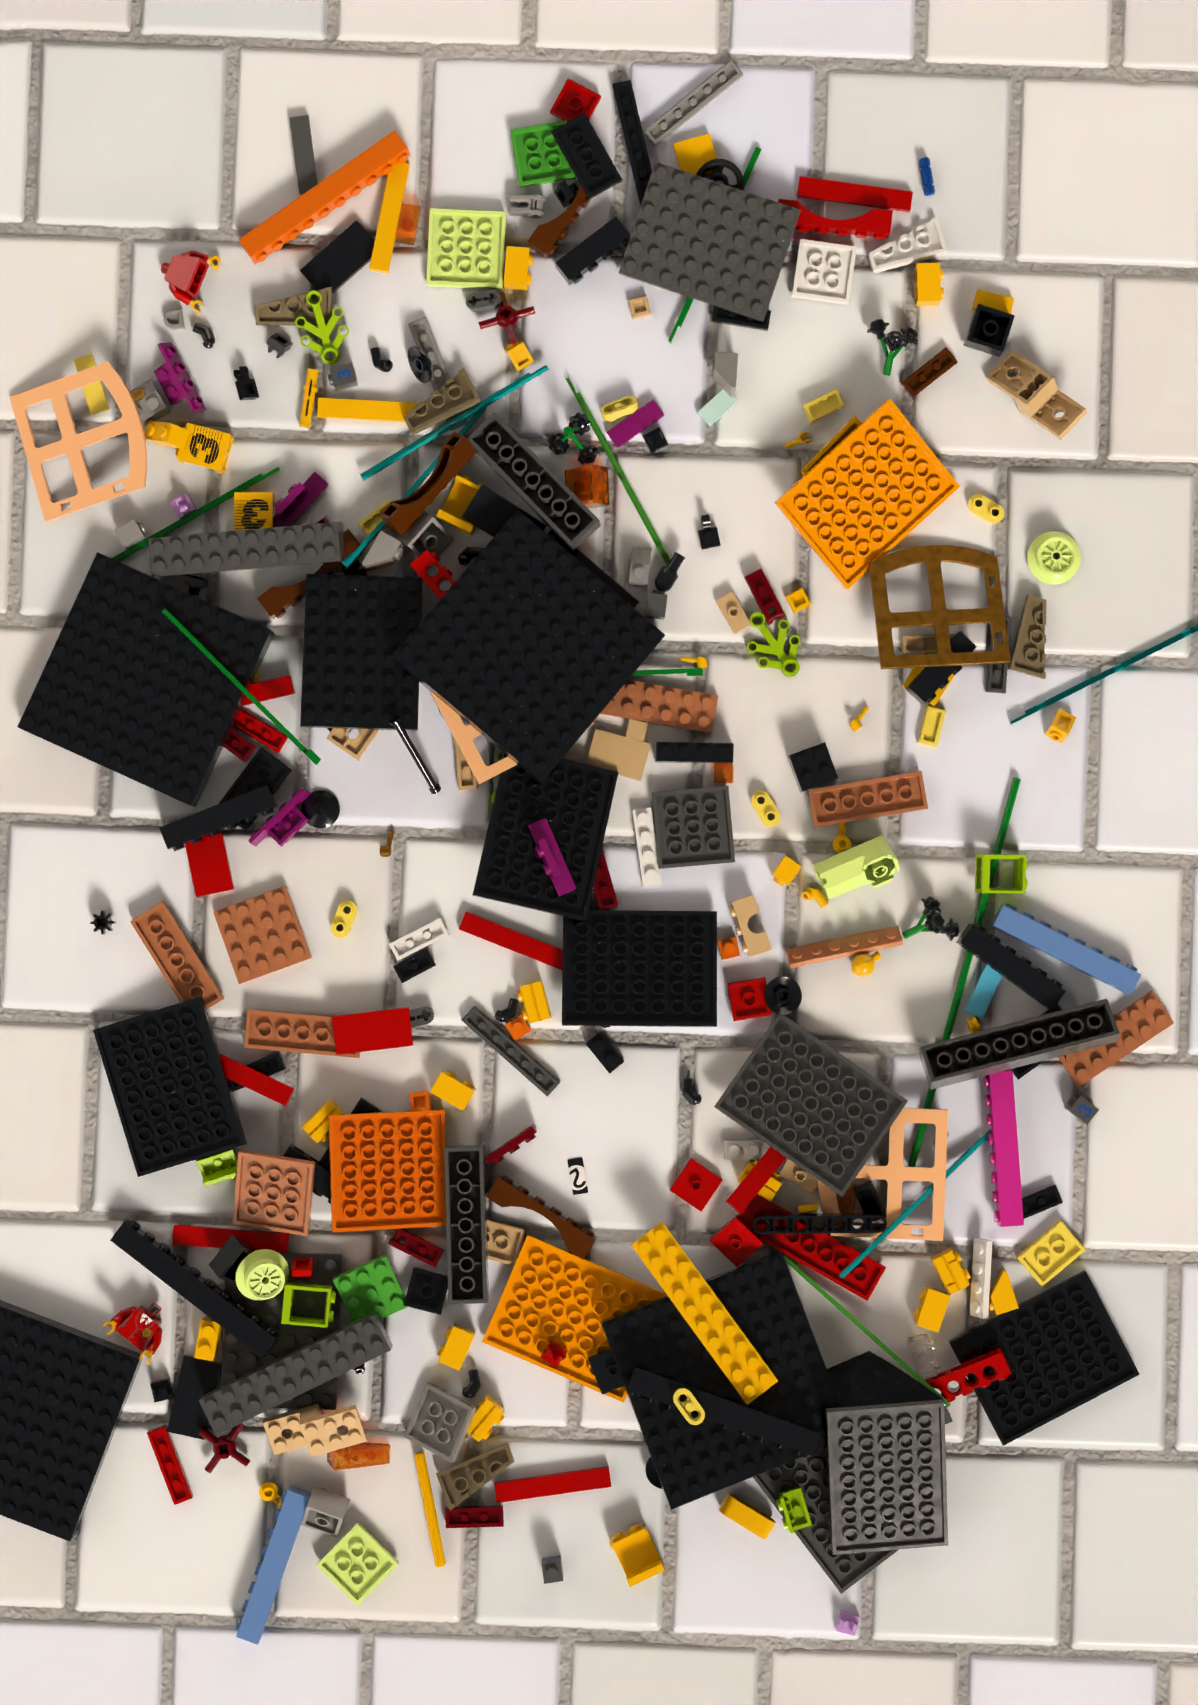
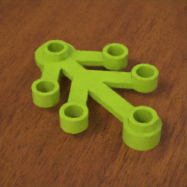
M312 290L308 292L306 300L313 307L318 327L307 322L303 316L297 317L295 324L297 327L304 328L322 339L323 346L313 342L310 336L305 335L301 338V344L320 353L321 359L325 364L333 365L340 358L338 351L344 337L349 334L347 326H340L338 328V335L331 345L329 336L338 319L344 315V310L339 306L333 308L332 316L326 325L320 306L322 296L318 291ZM313 294L318 296V300L316 302L311 301V296ZM339 308L342 314L336 316L334 313L335 309ZM298 319H304L305 324L299 326L297 323ZM341 328L347 329L346 335L340 334ZM305 337L310 339V343L308 345H305L303 343V339ZM327 352H333L334 357L332 359L327 358Z
M760 612L753 613L749 620L751 626L759 629L770 646L750 641L746 646L749 653L761 652L777 655L781 662L761 657L757 662L758 667L761 669L767 667L780 669L783 675L787 677L795 676L800 669V665L795 659L797 647L801 641L800 637L792 635L789 638L790 650L787 657L783 649L786 632L790 626L789 622L786 619L779 621V633L776 641L764 624L765 616ZM755 617L760 618L761 622L759 624L754 623ZM785 622L787 628L782 629L780 623ZM797 638L798 643L792 644L791 639ZM754 644L756 649L750 650L749 645ZM760 660H766L767 665L761 666ZM788 664L793 665L792 671L787 670L786 666Z

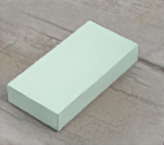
M723 389L701 408L697 414L711 427L736 405L738 400L736 397H730Z

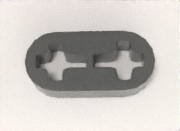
M494 289L474 292L466 298V305L472 312L494 310L499 308L503 302L502 296ZM477 299L479 302H476L475 306H473L472 304Z
M430 1007L409 1010L410 1017L415 1016V1020L411 1021V1028L428 1024L434 1019V1011ZM423 1010L431 1013L428 1021H425V1018L418 1019L417 1016L423 1014Z

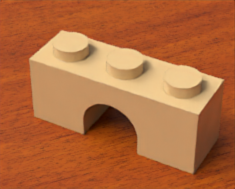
M754 895L732 901V906L729 907L732 918L736 917L738 924L735 925L738 936L742 935L744 943H741L744 954L748 953V956L751 957L772 950L766 931L753 933L748 928L749 918L760 913Z

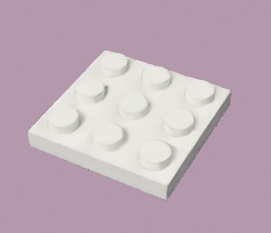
M800 239L792 297L848 305L857 247Z

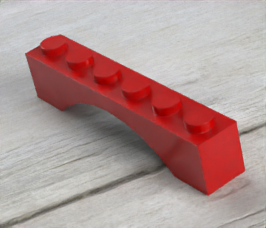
M778 199V203L801 210L795 227L799 232L806 233L809 230L817 231L818 234H828L830 232L836 233L837 236L855 235L856 238H866V236L874 237L876 240H885V238H889L891 233L893 210L874 208L856 218L833 220L812 213L796 200Z

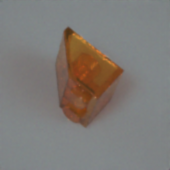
M587 465L565 471V485L587 508L609 505L608 467Z

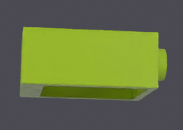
M975 854V892L1025 893L1027 888L1026 869L1028 868L1026 855ZM990 859H1014L1013 888L990 887Z
M287 1282L284 1288L281 1324L328 1328L330 1322L333 1323L334 1311H331L332 1303H335L336 1292L333 1291V1286ZM294 1289L327 1292L324 1319L292 1316Z

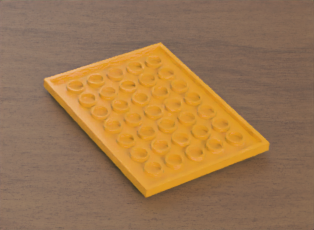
M887 399L774 503L843 587L849 589L869 570L870 562L886 555L960 486L893 401Z
M527 1234L482 1342L601 1393L588 1357L610 1349L600 1321L667 1294L585 1258L582 1260L569 1251ZM551 1340L567 1350L557 1368L540 1357ZM623 1386L605 1393V1395L624 1403L627 1393Z

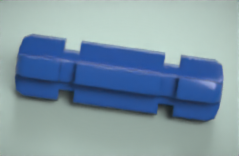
M928 157L919 160V166L922 168L920 172L923 186H925L923 188L925 196H931L935 193L934 185H932L934 182L931 164Z

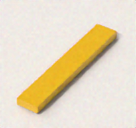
M405 162L394 165L387 177L369 267L370 271L389 274L410 169V163Z
M318 398L317 417L406 423L403 417L419 403Z

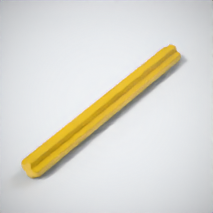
M418 1452L415 1453L414 1459L436 1567H442L446 1561L425 1453Z

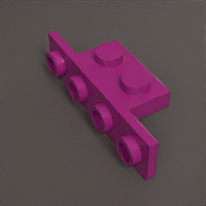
M171 342L159 343L158 347L166 362L153 372L170 405H176L185 398L192 413L206 410L194 382L190 379L185 365L177 354L175 346Z
M314 472L303 485L300 482L297 485H292L288 490L289 494L275 504L276 508L274 511L276 514L273 517V527L292 526L329 484Z
M305 788L297 790L288 803L282 804L274 816L266 819L265 825L260 830L257 829L251 834V838L248 840L249 843L256 847L268 834L281 847L287 843L309 821L298 809V806L311 793Z
M542 819L528 825L536 843V853L539 858L542 857L544 862L543 869L546 875L550 876L558 897L574 891L576 886L547 819Z

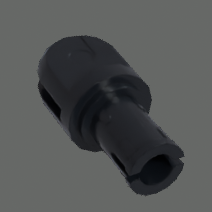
M674 552L667 567L662 566L655 579V587L659 591L667 592L672 588L678 578L677 571L685 559L684 556Z

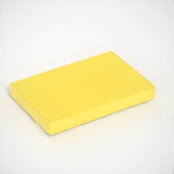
M1059 1220L1016 1257L1040 1286L1043 1287L1086 1249L1065 1224Z

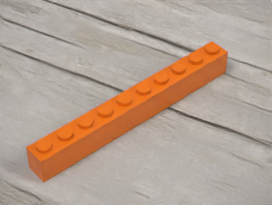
M394 130L238 239L254 264L263 262L268 255L280 250L288 241L296 239L301 232L313 227L314 223L318 220L326 218L335 208L343 206L348 199L359 195L365 187L373 185L378 178L389 174L394 165L406 162L408 157L411 156L408 147Z

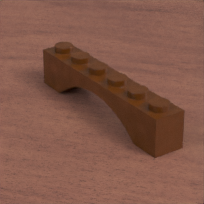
M581 185L575 199L567 210L548 223L538 225L528 240V247L546 259L549 255L553 256L555 254L560 239L564 240L569 233V226L571 223H576L580 216L578 214L582 208L585 209L590 202Z
M454 432L442 445L437 465L425 484L413 494L400 500L391 501L379 516L390 530L400 535L406 532L409 526L421 516L427 506L434 501L437 495L447 487V484L459 474L465 464L472 459L477 451L468 439Z
M349 529L343 532L345 558L351 552L354 553L360 546V543ZM343 561L323 563L314 574L332 575L336 571H342L346 566L342 564ZM306 580L291 586L271 587L259 596L257 600L271 618L274 619L276 617L278 619L286 613L288 607H294L302 601L300 598L306 595Z
M499 1175L486 1195L488 1199L501 1207H523L543 1215L558 1229L567 1250L582 1260L585 1258L596 1241V1238L593 1236L594 1232L586 1227L584 1229L577 1226L578 1222L571 1217L566 1219L557 1208L553 1206L549 1208L545 1205L546 1201L538 1196L532 1197L529 1195L530 1191L520 1185L518 1188L512 1184L514 1181L508 1176L504 1175L501 1177Z

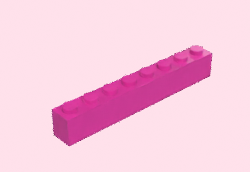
M1005 1070L984 1076V1086L988 1088V1095H985L986 1106H989V1114H987L986 1119L987 1125L991 1129V1133H988V1143L992 1145V1153H989L990 1164H993L994 1172H991V1182L995 1184V1191H992L993 1203H996L994 1221L1000 1227L1024 1225L1013 1071Z

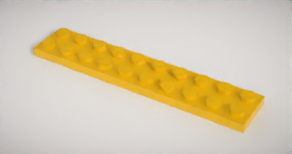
M662 1221L631 1244L632 1248L747 1405L778 1382L777 1378Z

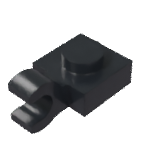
M240 366L239 370H234V377L237 379L235 385L239 399L255 400L259 398L255 380L249 378L247 366Z
M709 514L702 515L703 530H698L701 550L721 546L717 527L711 528Z

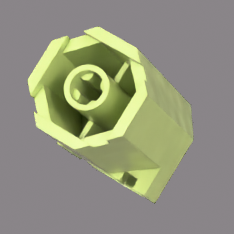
M883 835L813 864L816 877L820 881V886L827 900L864 884L869 885L868 883H870L874 887L882 886L891 882L894 878V872L898 873L900 870L897 858Z

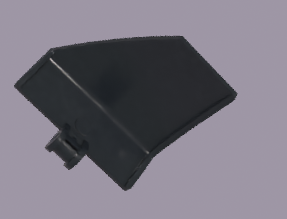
M871 1351L827 1369L841 1408L943 1399L919 1381ZM944 1402L945 1424H948L953 1420Z

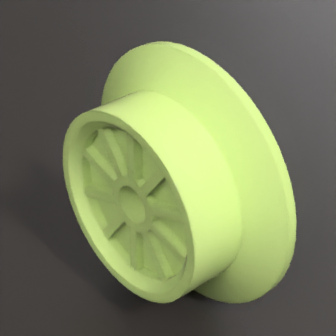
M1049 531L1039 535L1031 543L1027 553V563L1031 573L1041 582L1051 585L1062 584L1070 580L1078 571L1081 562V554L1077 543L1069 535L1058 531Z
M261 1249L254 1251L239 1263L235 1274L236 1285L239 1291L249 1299L266 1300L273 1298L285 1287L289 1278V1266L285 1258L274 1250Z

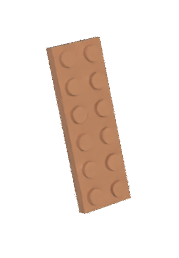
M628 680L600 714L711 734L718 696Z
M922 771L808 790L814 828L928 809Z
M164 901L130 921L180 1003L202 996L207 1010L225 999Z
M1150 991L1114 1015L1120 1033L1117 1042L1058 1057L1077 1087L1082 1086L1174 1024L1153 991Z
M247 1009L244 1048L360 1058V1052L336 1055L332 1016Z

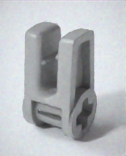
M510 195L509 201L511 204H518L519 206L528 205V207H509L508 214L510 216L534 219L544 218L543 203H545L546 198L541 195Z

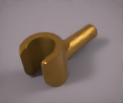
M390 830L386 846H380L381 857L391 855V845L395 831Z

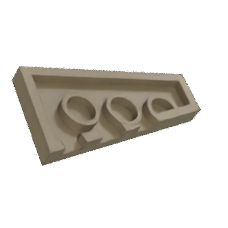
M332 286L315 290L322 296L320 306L326 325L332 316L333 310ZM308 293L255 305L256 325L296 326V318L303 316L307 322L318 326L313 307L306 300ZM313 294L311 296V301L316 302L318 300V296ZM300 318L297 323L299 326H303L305 321Z
M464 367L458 371L459 373L455 377L447 380L445 385L438 391L435 390L427 400L419 403L403 417L412 436L481 402Z
M1026 595L1008 670L1046 679V672H1044V663L1046 662V599Z
M508 1443L436 1473L450 1511L515 1462Z

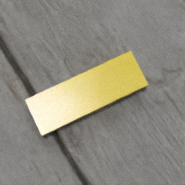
M92 354L74 359L77 372L96 366ZM101 381L82 387L91 415L110 410Z

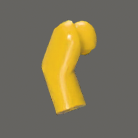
M807 887L801 893L804 900H816L821 908L829 903L818 888Z

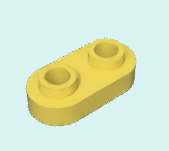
M626 396L610 402L601 408L602 418L606 421H615L617 418L627 414H633L638 409V402L634 396Z
M975 494L968 500L967 506L969 511L983 520L996 524L1003 519V507L987 497ZM975 501H980L981 506L977 507ZM992 510H996L998 515L993 516Z
M764 791L754 793L751 797V804L763 824L769 827L777 825L780 821V813L770 796ZM758 797L764 798L763 804L758 803ZM769 813L774 814L773 820L767 818Z
M346 900L338 906L331 924V932L334 936L345 937L349 934L358 912L357 905L353 901ZM346 906L351 908V912L349 914H346L344 912V908ZM339 924H342L344 927L341 932L337 930Z
M686 1388L677 1389L673 1394V1402L684 1418L692 1425L702 1423L705 1418V1412L693 1394ZM682 1394L686 1395V1400L683 1402L679 1400V1396ZM697 1411V1417H691V1412Z

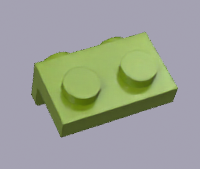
M234 1148L196 1159V1163L203 1176L204 1186L214 1185L219 1181L233 1179L237 1176L238 1157Z
M800 1486L778 1493L780 1499L776 1501L779 1511H784L785 1518H782L785 1530L789 1529L790 1534H794L795 1530L812 1525Z

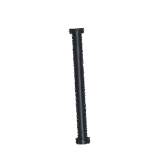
M400 716L392 717L389 720L391 726H394L428 783L431 794L438 793L441 787L435 782L401 724Z

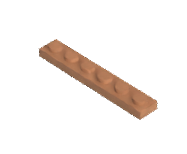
M893 926L787 948L786 954L790 968L901 946L903 945V939L899 926Z

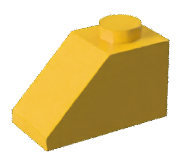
M1004 1268L999 1270L990 1288L989 1310H993L996 1315L1019 1308L1008 1273Z

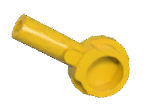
M846 823L839 824L838 837L833 840L832 846L836 853L848 850L852 846L851 840L846 836Z
M265 1482L260 1486L259 1495L263 1500H273L279 1507H282L283 1502L280 1501L281 1497L278 1495V1487L275 1483Z

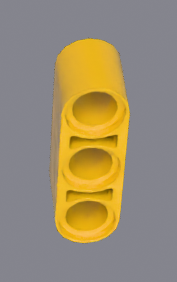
M728 1493L718 1509L726 1517L765 1540L776 1524L774 1519L732 1493Z

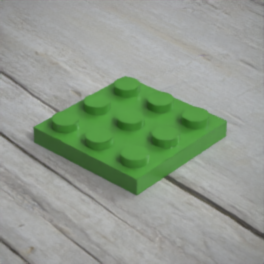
M567 120L510 130L520 188L576 179L551 134V131L566 124Z
M386 1254L333 1277V1282L353 1322L375 1311L379 1318L382 1319L407 1308V1306H404L406 1295Z

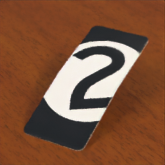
M583 1158L569 1159L568 1167L573 1195L588 1193Z

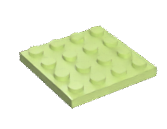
M430 208L426 285L435 287L503 289L506 212Z

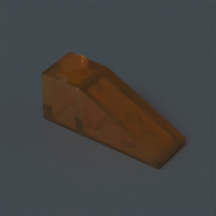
M363 1442L328 1452L327 1462L335 1471L389 1464L390 1444Z

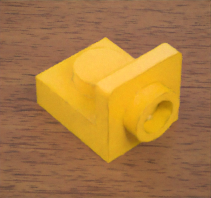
M520 339L515 344H510V342L506 344L507 347L504 348V351L508 354L516 371H520L534 362L524 342Z
M1059 708L1045 735L1054 741L1062 743L1069 735L1076 717Z

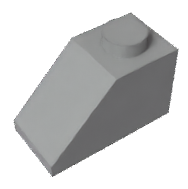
M715 352L714 359L710 360V371H713V379L730 397H735L738 353Z
M633 547L628 585L647 587L652 549Z

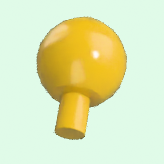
M877 951L871 956L864 953L855 956L851 963L852 972L860 977L870 975L874 971L875 961L881 958L880 953Z

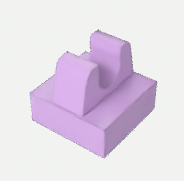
M187 493L170 501L179 519L196 510Z
M840 1610L836 1631L855 1636L860 1616Z

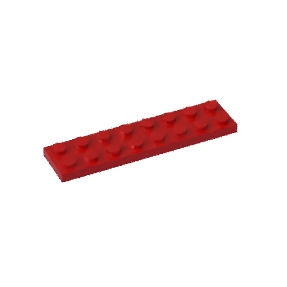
M757 1194L738 1216L754 1230L752 1220L756 1215L793 1213ZM763 1219L756 1222L758 1229H763L766 1226V1221ZM779 1219L776 1221L775 1226L781 1229L785 1226L786 1222L783 1219ZM798 1219L794 1225L800 1229L804 1227L805 1221ZM758 1234L766 1244L868 1301L886 1269V1266L866 1256L842 1279L839 1274L861 1252L830 1234Z

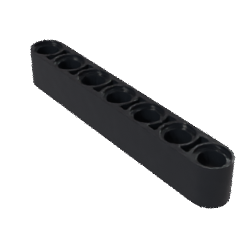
M879 1213L759 1214L753 1218L752 1226L758 1234L880 1233L886 1229L887 1221ZM839 1218L844 1221L843 1226L840 1228L834 1227V1221ZM857 1218L863 1220V1225L859 1228L853 1226V1221ZM876 1218L882 1219V1225L878 1228L872 1225L873 1220ZM760 1219L766 1221V1226L763 1229L756 1227V1222ZM779 1219H783L786 1222L785 1226L781 1229L775 1226L776 1221ZM803 1219L805 1221L804 1227L796 1228L794 1225L795 1221ZM823 1219V1227H814L815 1220Z

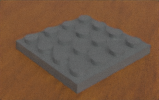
M728 786L652 792L659 869L735 862Z

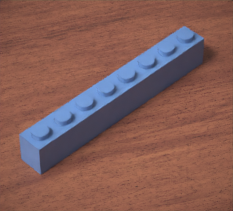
M1008 903L1006 906L1000 905L990 926L1125 994L1132 995L1142 975L1137 972L1138 969L1129 964L1124 966L1119 963L1120 959L1111 955L1108 958L1102 955V950L1096 947L1090 949L1085 946L1086 942L1078 938L1072 940L1068 938V933L1059 929L1056 932L1050 929L1052 925L1044 921L1038 923L1033 920L1034 916L1026 912L1022 915L1016 912V907Z
M291 1485L287 1491H283L280 1499L283 1505L281 1509L277 1508L274 1520H277L275 1527L271 1526L267 1536L270 1542L268 1545H264L261 1553L264 1559L262 1564L258 1563L254 1573L258 1576L255 1582H251L248 1590L251 1596L249 1600L245 1599L241 1610L245 1613L243 1618L238 1619L235 1627L238 1630L237 1638L258 1645L302 1523L311 1492Z

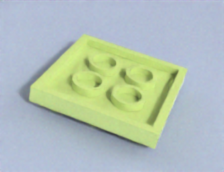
M357 1522L317 1563V1566L358 1606L399 1562Z

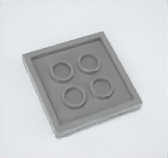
M426 1383L404 1437L451 1463L455 1462L477 1408L431 1383Z

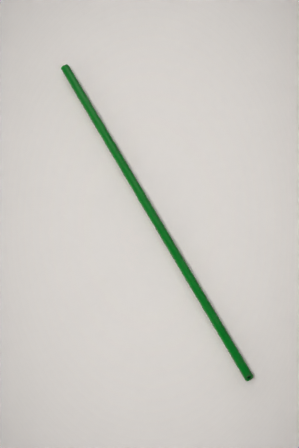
M1013 777L993 854H1001L1021 781L1019 778ZM991 859L990 887L993 884L999 859ZM982 893L974 925L976 923L982 924L990 893ZM967 950L942 1041L951 1038L973 957ZM929 1087L923 1108L931 1109L936 1089L930 1090ZM919 1123L908 1162L910 1167L916 1166L926 1123Z

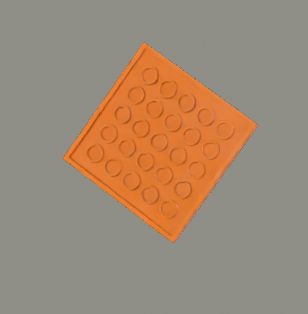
M444 1109L328 1115L332 1233L446 1226L444 1159L446 1138Z

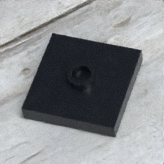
M413 1268L404 1306L441 1315L448 1290V1276Z
M610 1349L588 1357L602 1395L624 1386Z

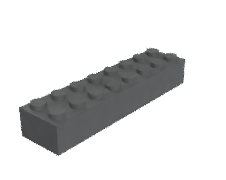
M495 413L467 437L468 441L477 451L476 453L573 552L601 526L600 520Z
M485 1145L446 1146L444 1148L448 1304L488 1303Z

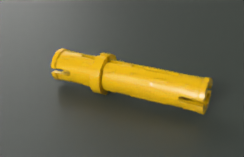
M307 369L306 382L302 389L304 390L299 426L303 428H311L315 393L318 392L317 380L319 371L315 369ZM312 381L311 393H310V396H308V395H309V389H310V382ZM309 401L308 413H307V416H305V415H306V409H307V402Z

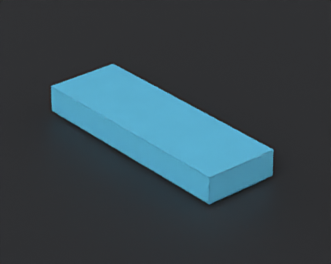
M985 964L964 1011L983 1019L1002 975Z

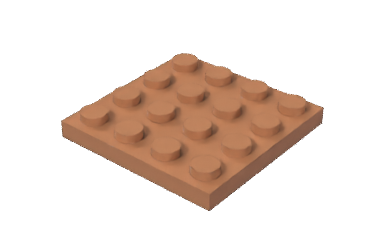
M287 886L213 912L239 984L312 958Z
M240 1150L238 1152L233 1224L308 1236L315 1162Z

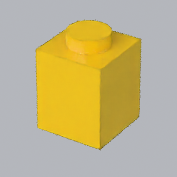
M784 856L771 874L775 877L773 881L780 886L784 884L789 886L802 866L789 857Z

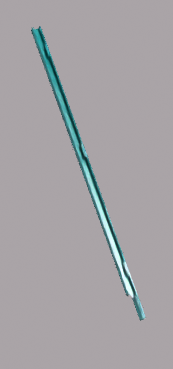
M547 365L531 374L530 372L363 472L360 474L363 481L549 370Z
M487 407L473 415L458 434L464 436L487 410ZM439 456L402 498L413 494L435 469ZM382 520L354 553L351 552L345 558L342 564L348 568L383 529L386 523Z
M1198 624L1026 710L1024 715L1010 721V724L1197 632Z
M991 1129L946 1170V1178L975 1152L984 1141H988V1133H991ZM933 1183L839 1274L842 1279L933 1192Z

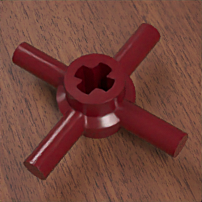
M499 292L503 302L497 311L496 317L478 323L480 329L498 325L507 331L510 344L517 343L514 328L517 325L518 319L536 314L534 306L516 311L507 305L504 292Z
M243 1423L234 1426L229 1435L216 1437L205 1428L201 1429L199 1435L213 1444L214 1456L205 1467V1471L211 1473L220 1459L233 1457L244 1466L249 1464L250 1459L236 1450L235 1438L244 1427ZM224 1444H227L228 1447L225 1450H222L221 1447Z

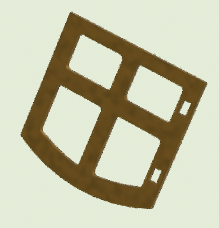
M928 545L899 550L869 563L881 669L1010 663L997 556L966 547ZM941 562L958 563L982 569L984 571L988 608L948 610L945 604ZM925 563L927 566L932 610L890 612L885 574L909 565ZM989 577L995 578V586L990 587ZM990 624L993 651L953 653L951 651L949 625ZM932 626L934 628L936 654L896 656L894 654L892 628ZM996 633H1002L1003 643H997Z

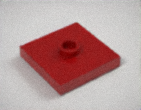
M568 78L551 108L550 114L569 122L585 113L588 120H590L601 100V95Z
M765 977L727 983L733 1021L771 1015V1010L766 1005L764 999V992L767 986Z
M690 1158L669 1190L702 1212L723 1179Z
M738 1215L732 1218L709 1241L736 1267L764 1244V1240Z

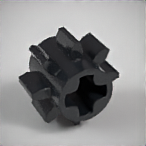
M101 911L100 916L93 914L95 920L90 922V924H94L96 927L93 930L94 932L101 930L103 935L106 933V929L113 931L111 926L116 921H112V913L105 915V911ZM100 919H106L104 922L106 926H100L102 923Z

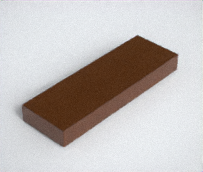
M946 347L902 381L901 385L911 398H914L956 365L958 361Z

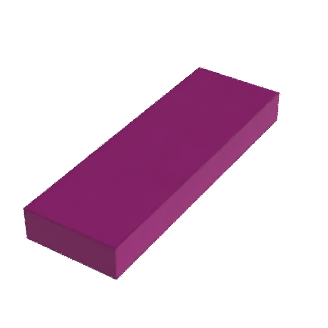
M653 399L607 431V435L618 449L664 417V414Z

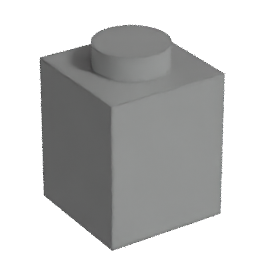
M135 519L114 530L121 544L126 549L147 538L144 534L147 532L142 522L138 523Z

